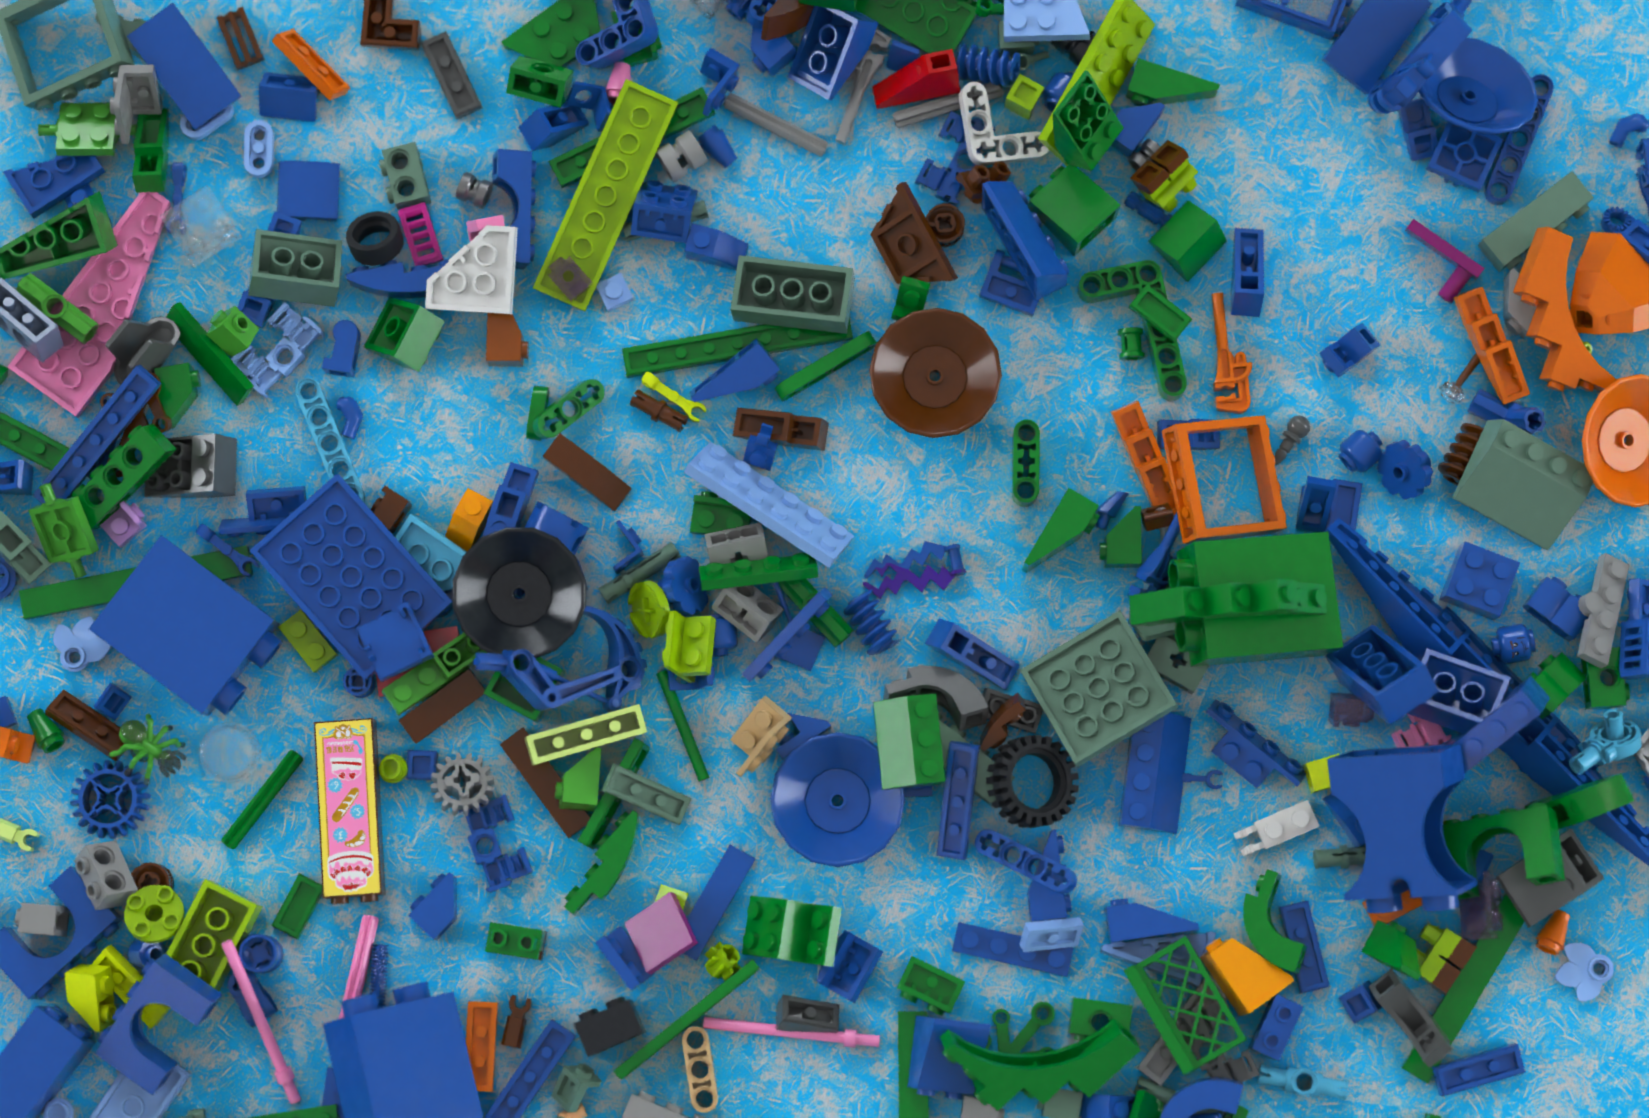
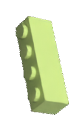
M637 704L529 735L524 739L532 766L642 735L647 733L640 705Z

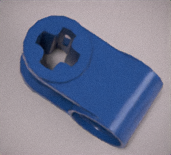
M245 969L267 1019L278 1012V1008L256 975ZM233 973L228 979L227 987L229 992L237 1002L246 1021L251 1027H255L256 1024L244 996L236 986L237 980Z

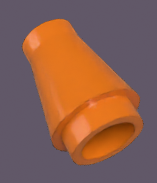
M1559 909L1553 912L1536 936V947L1551 955H1558L1560 950H1564L1568 922L1571 916Z

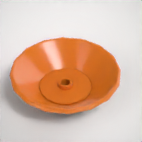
M1637 374L1618 378L1599 393L1586 415L1581 439L1584 464L1595 487L1614 503L1634 508L1649 505V376Z

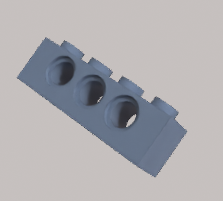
M0 277V327L43 363L64 346L58 325Z

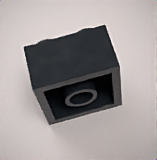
M621 996L605 1003L608 1009L598 1012L597 1008L578 1015L580 1021L574 1023L588 1057L646 1033L633 1000H625Z

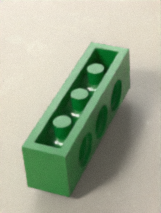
M154 424L139 425L128 434L130 440L124 446L119 445L109 454L110 460L105 466L103 464L98 466L90 474L92 479L86 485L82 484L72 492L71 497H79L91 530L101 528L100 525L121 507L119 504L122 501L126 502L177 450ZM136 449L142 454L141 462L137 461L135 457ZM117 469L123 474L122 482L116 477ZM98 488L101 489L104 494L103 502L100 501L97 496Z

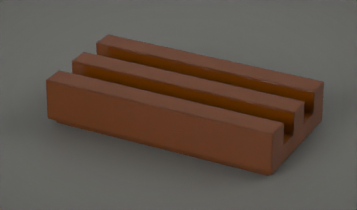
M243 7L238 8V11L235 12L230 11L225 16L220 15L216 17L238 70L264 61ZM240 17L256 54L253 58L249 54L236 21ZM228 22H231L245 61H240L226 26Z

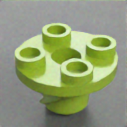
M146 886L127 898L124 910L125 924L129 932L142 942L160 943L170 939L177 933L184 920L185 911L183 903L178 894L169 886Z

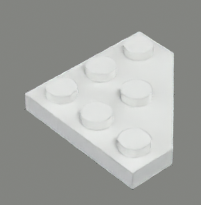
M485 226L478 233L479 235L468 245L462 247L448 260L449 262L427 279L425 309L512 314L518 228Z

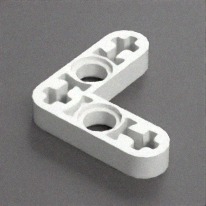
M970 82L960 90L959 104L967 151L970 160L974 164L985 166L994 165L995 162L1000 161L1012 163L1037 160L1049 152V149L1038 140L1041 132L1035 131L994 136L985 87L978 82ZM971 90L973 94H978L979 96L975 100V109L981 108L982 110L969 112L974 107L973 99L967 97ZM972 117H979L984 121V129L982 131H976L972 128ZM1034 140H1036L1037 144L1042 145L1038 152L1035 147L1027 148L1023 151L1024 146L1030 145ZM1009 141L1015 145V155L1009 156L1004 153V142ZM981 145L983 150H989L995 147V152H989L987 155L984 156V158L982 154H977L976 150L980 148Z

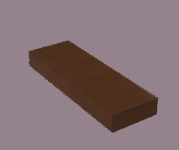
M468 668L400 718L399 722L417 744L481 697L485 688L471 669Z
M64 689L45 709V715L108 757H110L109 752L116 751L124 745L119 738L121 727ZM124 753L110 758L117 761Z

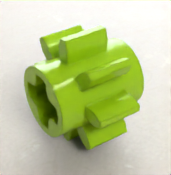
M718 942L704 954L708 958L705 964L706 970L714 978L722 977L726 981L741 969L737 964L741 958L740 954L730 944L723 945L721 942Z

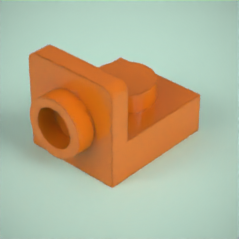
M0 726V757L28 764L35 744L34 735Z

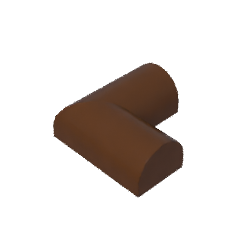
M364 0L360 45L373 48L419 50L421 44L420 21L392 19L394 0Z

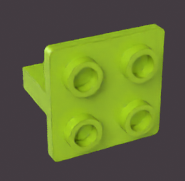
M669 611L668 621L665 624L666 646L662 653L664 667L688 683H694L696 676L711 675L716 619L712 616L684 617L677 611Z

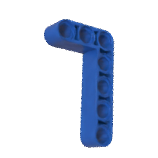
M612 0L619 22L580 42L575 52L578 62L582 65L601 70L654 43L658 37V27L649 1L634 0L633 6L630 9V3L633 0ZM642 26V32L638 35L639 29ZM619 38L618 45L615 47V42ZM595 50V56L592 59L591 56L593 51Z

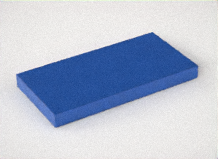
M1363 0L1324 55L1322 61L1363 94H1368L1432 3L1428 0Z
M171 3L127 36L146 64L154 65L157 79L195 130L242 97L174 3Z

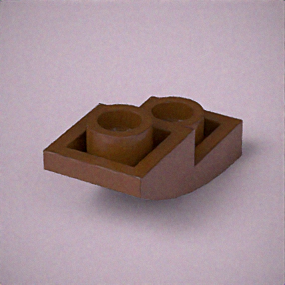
M1018 692L1001 705L986 724L980 737V747L983 751L990 747L995 749L1002 745L1006 740L1005 737L1008 736L1006 723L1012 724L1023 716L1025 701Z

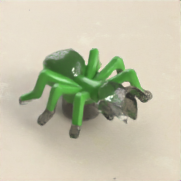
M150 714L145 715L147 731L141 721L130 720L123 723L119 731V738L124 745L118 750L108 753V757L112 758L121 755L126 750H131L133 759L124 771L125 776L132 772L138 761L147 762L144 785L146 786L150 782L153 758L158 760L159 770L167 778L170 776L168 772L176 774L172 767H175L177 770L181 768V762L177 756L182 760H186V756L179 750L162 751L163 748L173 744L177 748H184L186 744L185 742H179L178 738H172L157 744L165 733L173 730V727L166 725L155 736L153 734L154 721Z

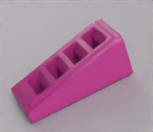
M425 202L398 210L415 266L430 265L442 261L443 256ZM420 215H423L424 217L412 222H408L407 220ZM425 225L427 227L426 230L413 234L411 233L412 229L419 228ZM427 237L431 239V241L418 245L414 243V241ZM434 248L435 252L418 256L417 252Z

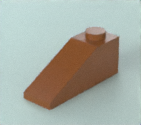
M487 313V364L489 366L523 367V358L528 359L529 342L524 341V337L513 314Z

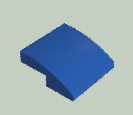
M280 161L278 167L277 212L301 221L306 219L336 221L338 219L340 163Z

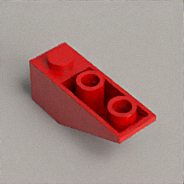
M953 49L924 54L872 86L876 108L881 109L960 93L958 69Z

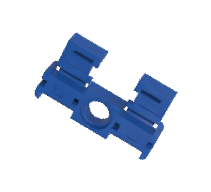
M951 111L938 136L942 138L943 136L947 137V135H950L956 139V143H961L947 171L945 170L946 167L943 166L940 169L933 165V160L927 158L914 183L917 185L920 183L934 191L938 189L935 192L936 198L947 204L957 206L960 201L956 199L963 185L957 182L955 178L959 172L971 171L976 164L973 163L970 169L965 170L960 168L957 163L958 157L968 155L962 116ZM973 118L971 124H973L971 125L972 128L976 131L984 129L983 121L979 118ZM951 119H953L954 121H953V123H952V125H951L949 131L947 132V130H948V128H949V126H950V124H951V122H952ZM981 145L976 151L977 154L980 153L983 156L984 154L980 152L982 149ZM928 165H931L926 177L924 178V175L928 169Z
M502 795L499 798L488 801L487 806L481 807L483 804L480 803V812L476 813L471 808L469 809L468 816H465L472 834L467 837L476 863L483 866L490 888L486 889L488 892H495L498 889L509 887L512 881H507V878L511 877L514 880L533 873L525 847L519 848L517 850L518 854L508 857V854H504V857L499 859L503 854L494 828L489 827H497V823L506 820L507 823L515 820L507 795ZM482 838L492 840L493 850L491 853L486 855L479 853L477 850L479 840Z

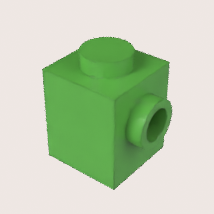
M233 306L226 311H218L210 320L212 326L206 335L230 357H233L250 346L259 328L236 306Z

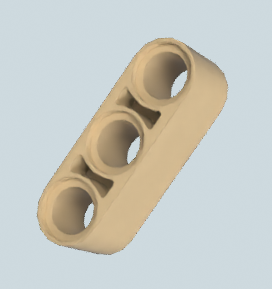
M691 1027L682 1036L690 1098L693 1107L697 1111L707 1113L717 1106L719 1100L710 1038L705 1029ZM694 1031L700 1032L704 1037L703 1045L697 1049L690 1047L688 1044V1036ZM697 1061H703L708 1065V1074L704 1078H698L692 1072L693 1064ZM702 1090L709 1091L713 1096V1103L707 1108L701 1107L697 1102V1095Z

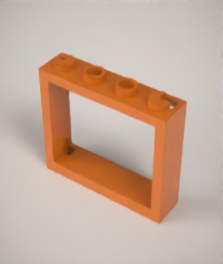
M1265 415L1180 423L1162 430L1183 544L1197 541L1268 535L1287 528L1286 513L1283 509L1280 495L1281 486L1277 480L1275 456L1271 449L1270 430L1267 426ZM1246 428L1264 522L1206 529L1188 434Z

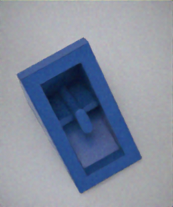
M20 459L0 462V494L32 495L34 467Z

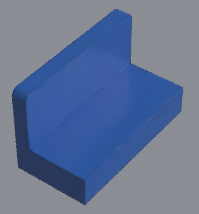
M265 72L259 84V114L267 117L314 122L317 118L316 99L320 91L307 77Z

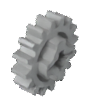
M460 752L456 753L455 760L446 756V765L437 763L436 770L438 773L431 774V781L434 782L430 785L431 792L436 793L434 795V802L439 803L443 801L441 805L442 810L446 811L449 807L452 808L453 816H456L459 810H463L464 816H468L469 809L471 808L476 813L480 812L479 804L487 806V796L493 795V787L491 785L494 784V776H488L491 773L490 766L482 768L483 759L481 757L476 761H472V753H469L466 759H462ZM454 770L450 776H447L448 773ZM460 776H462L466 785L465 793L462 792V787L459 784ZM479 792L475 797L471 798L474 793Z

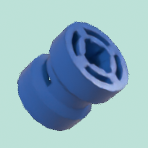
M352 667L343 677L344 688L357 698L368 697L375 690L376 681L373 675L365 681Z

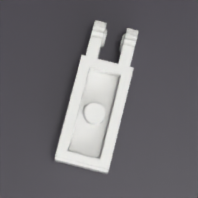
M1306 800L1253 822L1252 826L1233 834L1235 839H1242L1249 836L1250 833L1257 832L1261 842L1244 847L1241 853L1243 856H1246L1262 848L1265 850L1320 826L1309 801Z

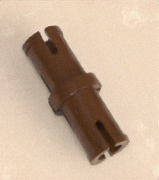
M639 389L634 393L637 396L632 397L630 406H634L650 415L651 420L655 422L661 421L679 433L684 429L682 425H686L689 418L687 415H683L667 406L666 401L662 399L658 401Z

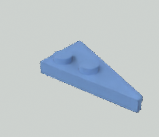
M1206 932L1205 934L1177 935L1176 937L1148 938L1132 942H1113L1102 945L1100 953L1136 965L1187 936L1200 958V956L1207 952L1205 947L1214 941L1216 933ZM1185 945L1173 951L1171 963L1187 967L1190 953ZM1168 954L1159 960L1167 961ZM1193 960L1191 968L1199 970ZM1154 962L1144 969L1163 975L1166 965ZM1170 966L1167 977L1183 982L1186 970ZM1190 972L1187 984L1198 987L1202 975Z

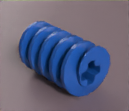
M964 44L957 58L958 76L960 79L967 80L969 78L971 81L977 82L980 80L982 83L988 84L991 82L992 85L1001 84L1003 87H1010L1018 77L1021 55L1015 52L1012 60H1010V52L1005 50L1002 57L999 58V49L994 48L989 56L988 47H983L980 54H978L977 45H972L968 52L967 45Z
M872 589L850 601L843 612L846 616L854 615L849 621L850 625H860L855 633L858 636L865 635L861 643L863 646L871 645L867 650L869 656L880 654L902 640H892V637L897 632L896 629L886 630L891 620L880 619L885 613L884 609L875 611L874 608L880 601L878 599L869 601L868 598L874 592Z

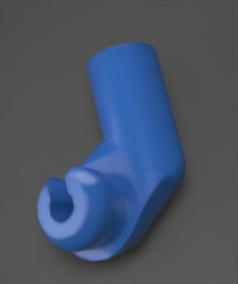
M349 396L340 397L336 407L338 410H341L346 418L341 435L354 440L362 422L363 413L355 399Z

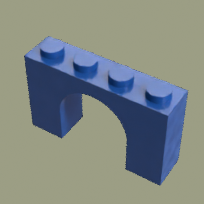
M1529 676L1510 691L1503 702L1465 734L1459 732L1445 744L1461 743L1464 773H1466L1540 715L1550 697L1533 677Z
M68 867L48 886L70 910L74 918V936L69 946L63 952L53 957H41L34 953L11 927H3L0 930V968L28 999H36L37 997L42 999L47 996L54 988L52 984L59 977L64 979V973L74 968L73 964L81 957L84 959L89 957L98 948L96 943L103 937L109 938L120 928L118 923L123 918L114 908L95 910L92 901L87 896L86 887L81 875L77 873L76 867Z
M165 953L156 960L151 958L141 972L145 976L141 982L137 981L127 993V996L130 998L126 1005L122 1004L114 1013L112 1019L115 1020V1023L111 1028L107 1027L97 1041L100 1043V1046L95 1052L97 1056L151 1095L165 1084L178 1063L151 1044L144 1035L141 1026V1015L145 1005L151 1003L166 1005L195 1026H198L208 1018L223 995Z

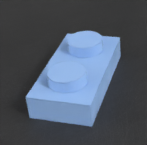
M1080 917L1025 923L1020 946L1023 952L1076 947L1079 945L1084 925Z

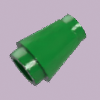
M36 709L27 716L39 749H43L44 753L54 752L64 745V732L50 717L45 715L43 709Z

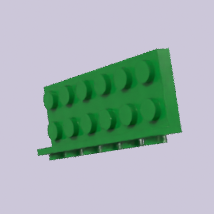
M857 0L855 9L926 53L953 49V53H955L975 18L979 17L974 11L977 3L974 0Z

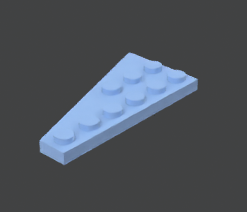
M1004 0V42L1090 40V34L1077 0Z

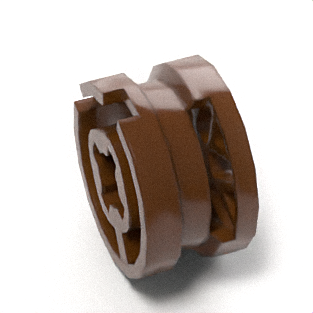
M946 203L935 205L929 210L926 219L938 242L943 244L941 247H950L960 241L965 227L963 213L956 206Z
M152 862L143 863L131 873L138 890L150 885H166L173 890V876L170 870L163 865Z

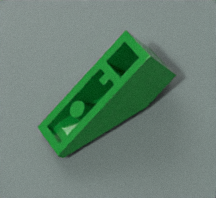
M1138 58L1125 98L1131 99L1130 102L1137 106L1155 103L1165 105L1214 98L1220 84Z

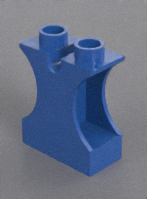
M1461 743L1352 750L1327 759L1331 795L1341 800L1353 812L1362 828L1366 847L1362 872L1352 888L1344 894V900H1366L1368 913L1395 912L1403 909L1401 894L1410 890L1411 898L1422 897L1424 911H1444L1458 908V895L1478 885L1477 879L1464 871L1454 860L1446 845L1443 833V814L1447 800L1453 790L1465 779Z

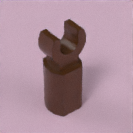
M512 995L509 1000V1007L512 1013L511 1016L507 1015L501 1044L521 1048L527 1019H524V1016L532 1007V999L527 998L526 1005L520 1009L515 1004L517 996Z

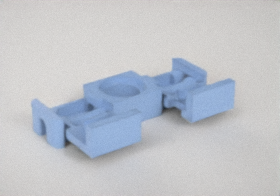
M285 302L267 320L275 329L279 327L284 332L282 334L284 338L265 358L263 356L259 358L254 353L256 350L250 345L247 349L231 358L234 364L254 385L253 389L264 398L269 397L266 392L282 375L287 378L305 359L306 356L303 352L319 335L323 338L325 337V333L308 317H303L302 319ZM289 350L293 353L291 362L285 365L280 364L278 361L279 354L282 351Z

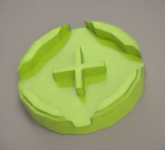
M650 580L634 584L628 596V605L632 604L633 612L629 614L634 628L645 638L650 637L652 639L663 636L666 633L665 624L668 621L670 611L668 600L663 590L657 583Z

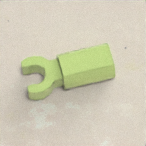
M0 818V840L10 844L17 842L22 850L33 852L34 848L26 844V838L29 835L39 837L40 833L32 829L22 831L20 825Z

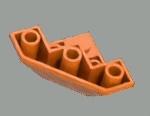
M1592 231L1589 235L1576 269L1570 302V313L1578 333L1600 335L1633 333L1649 329V264L1621 233Z

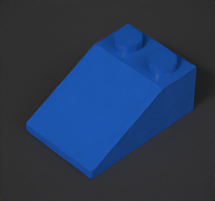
M814 6L788 78L827 100H833L869 50L879 23L856 10L855 12Z

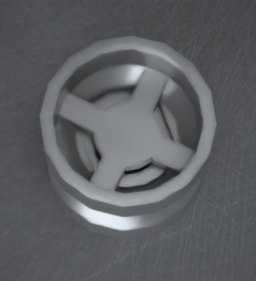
M1148 138L1141 145V150L1133 153L1128 158L1129 164L1137 171L1147 160L1151 161L1150 157L1160 146Z
M465 172L457 187L456 198L462 201H472L474 206L483 209L491 196L493 182L485 179L480 181L476 179L475 175Z

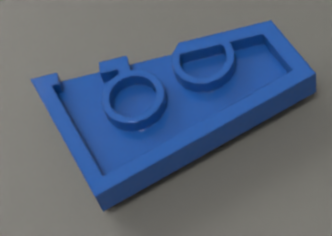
M56 156L53 160L43 163L33 162L27 164L28 167L16 171L13 169L3 171L34 219L64 200L74 191L81 189L106 172L96 156Z

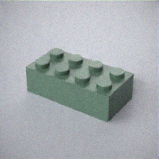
M739 255L730 308L733 320L847 334L855 284L853 268Z

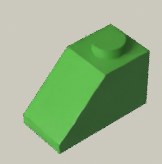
M594 748L564 773L561 782H556L555 799L559 800L560 809L594 812L598 803L601 748Z

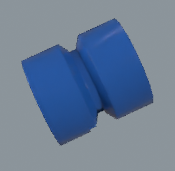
M261 934L251 935L246 938L240 945L238 953L244 968L255 973L274 971L280 966L284 956L283 947L277 939Z

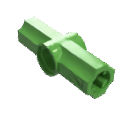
M32 273L24 276L18 283L16 291L84 345L97 333V329L100 326L97 322ZM56 303H63V309L59 314L51 313L52 307Z

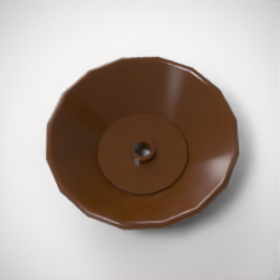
M942 308L913 311L891 324L875 345L869 368L873 396L886 417L908 433L929 438L959 435L979 423L995 403L1002 378L999 353L986 330L965 314ZM937 372L941 378L938 381H932L930 374Z

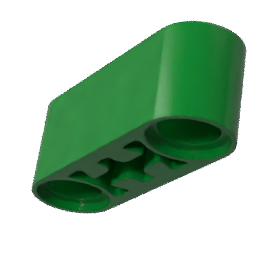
M1028 419L1018 422L1012 435V498L1017 505L1022 507L1032 505L1039 494L1040 430L1034 421ZM1023 428L1030 429L1034 434V438L1030 441H1023L1019 438L1018 432ZM1024 450H1029L1028 462L1033 463L1029 466L1028 477H1022L1023 464H1018L1022 462ZM1022 485L1030 486L1033 490V496L1027 499L1019 496L1017 489Z

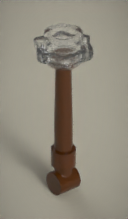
M1476 353L1456 382L1446 381L1440 386L1442 390L1441 396L1446 401L1455 404L1456 401L1460 403L1465 398L1461 386L1480 363Z

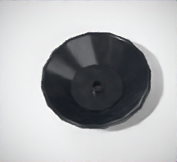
M506 527L481 537L463 555L453 578L452 607L462 631L481 650L487 653L501 654L503 650L525 649L536 659L556 651L576 632L586 608V580L576 556L557 537L533 527ZM518 588L523 589L525 592V596L521 600H517L513 595L514 591Z

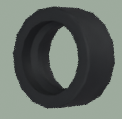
M375 211L357 217L346 231V241L351 254L356 261L363 265L375 266L384 264L396 257L403 247V235L395 217L387 212ZM389 232L388 237L377 244H360L366 236L372 233Z

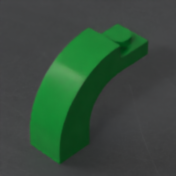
M1267 869L1265 875L1261 874L1256 884L1255 891L1259 892L1258 897L1246 893L1243 906L1245 929L1253 946L1265 959L1279 968L1299 974L1308 946L1281 936L1275 929L1271 919V907L1282 875Z

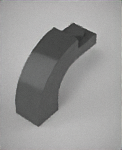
M915 666L908 668L907 679L894 680L890 684L885 685L883 700L936 693L937 704L950 713L959 732L986 724L989 707L982 693L969 679L953 670L938 666Z
M1392 968L1369 986L1377 1002L1404 1031L1429 1068L1443 1060L1453 1050L1450 1040Z

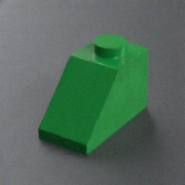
M189 363L154 368L155 374L162 383L158 397L165 414L172 421L171 429L175 428L198 397L197 387H201L199 371L194 370Z
M1135 506L1106 535L1104 543H1099V560H1105V568H1139L1141 566V506Z
M1377 921L1361 952L1377 962L1418 981L1421 973L1416 941L1405 934L1407 929L1398 923L1391 921L1387 925Z

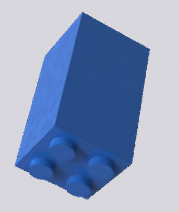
M50 1005L36 1006L0 1053V1118H39L47 1103L53 1100L96 1043L90 1037L92 1032L80 1023L75 1025L67 1020L69 1014L56 1005L54 1007Z

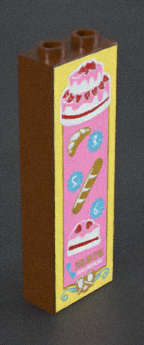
M373 718L314 722L323 898L331 899V904L349 903V898L360 897L361 902L378 901V896L386 895L377 722Z

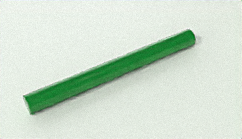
M667 670L661 671L656 674L698 781H704L710 778L677 694L675 691H669Z

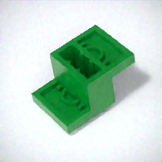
M751 896L747 910L748 917L743 937L742 954L833 967L842 908L787 899Z

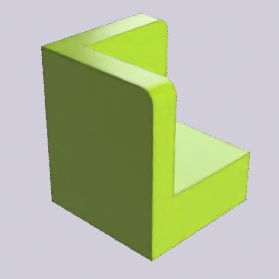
M1019 74L1006 96L1004 107L1029 120L1045 87Z

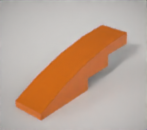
M1483 286L1453 297L1475 352L1502 404L1505 405L1529 395L1530 391L1512 341L1506 340L1497 313H1492Z
M1136 400L1111 411L1110 413L1151 507L1168 503L1173 510V515H1175L1177 510L1168 464L1165 457L1161 454L1152 429L1148 426L1139 401Z

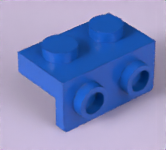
M844 930L842 935L837 938L833 967L821 966L816 982L855 1003L883 951Z

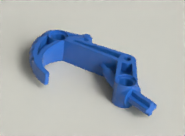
M1471 0L1445 2L1430 15L1428 20L1433 27L1392 74L1385 80L1380 77L1371 88L1367 101L1372 110L1380 114L1395 112L1406 106L1416 96L1418 90L1471 33L1472 28L1464 20V12L1472 2Z
M586 606L583 614L591 617L601 626L608 641V666L605 670L569 681L557 675V671L537 662L534 656L525 649L503 650L501 654L477 652L476 659L473 660L475 670L499 671L533 708L539 711L556 708L583 695L602 702V706L607 712L619 710L622 706L621 699L627 692L642 686L640 682L644 677L647 663L640 656V652L643 649L640 642L634 641V633L630 629L627 630L625 628L626 625L618 618L613 617L606 611ZM514 657L520 662L519 670L513 665ZM622 664L627 668L626 676L622 673ZM556 680L560 682V684L555 685L553 681ZM606 686V698L593 692Z

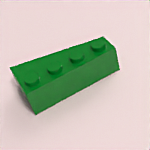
M100 191L0 248V277L4 280L106 253L117 247L118 245Z

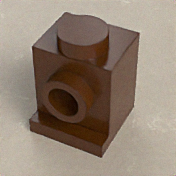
M384 485L382 491L385 496L383 499L379 497L375 501L371 511L394 534L412 507V504Z

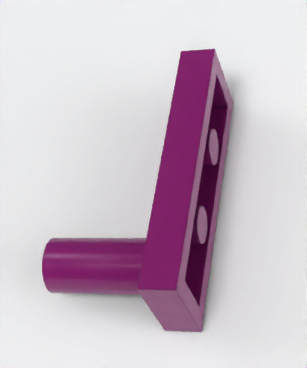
M1415 219L1406 228L1405 231L1456 266L1454 272L1438 292V295L1448 303H1453V297L1460 293L1470 278L1476 280L1485 269Z

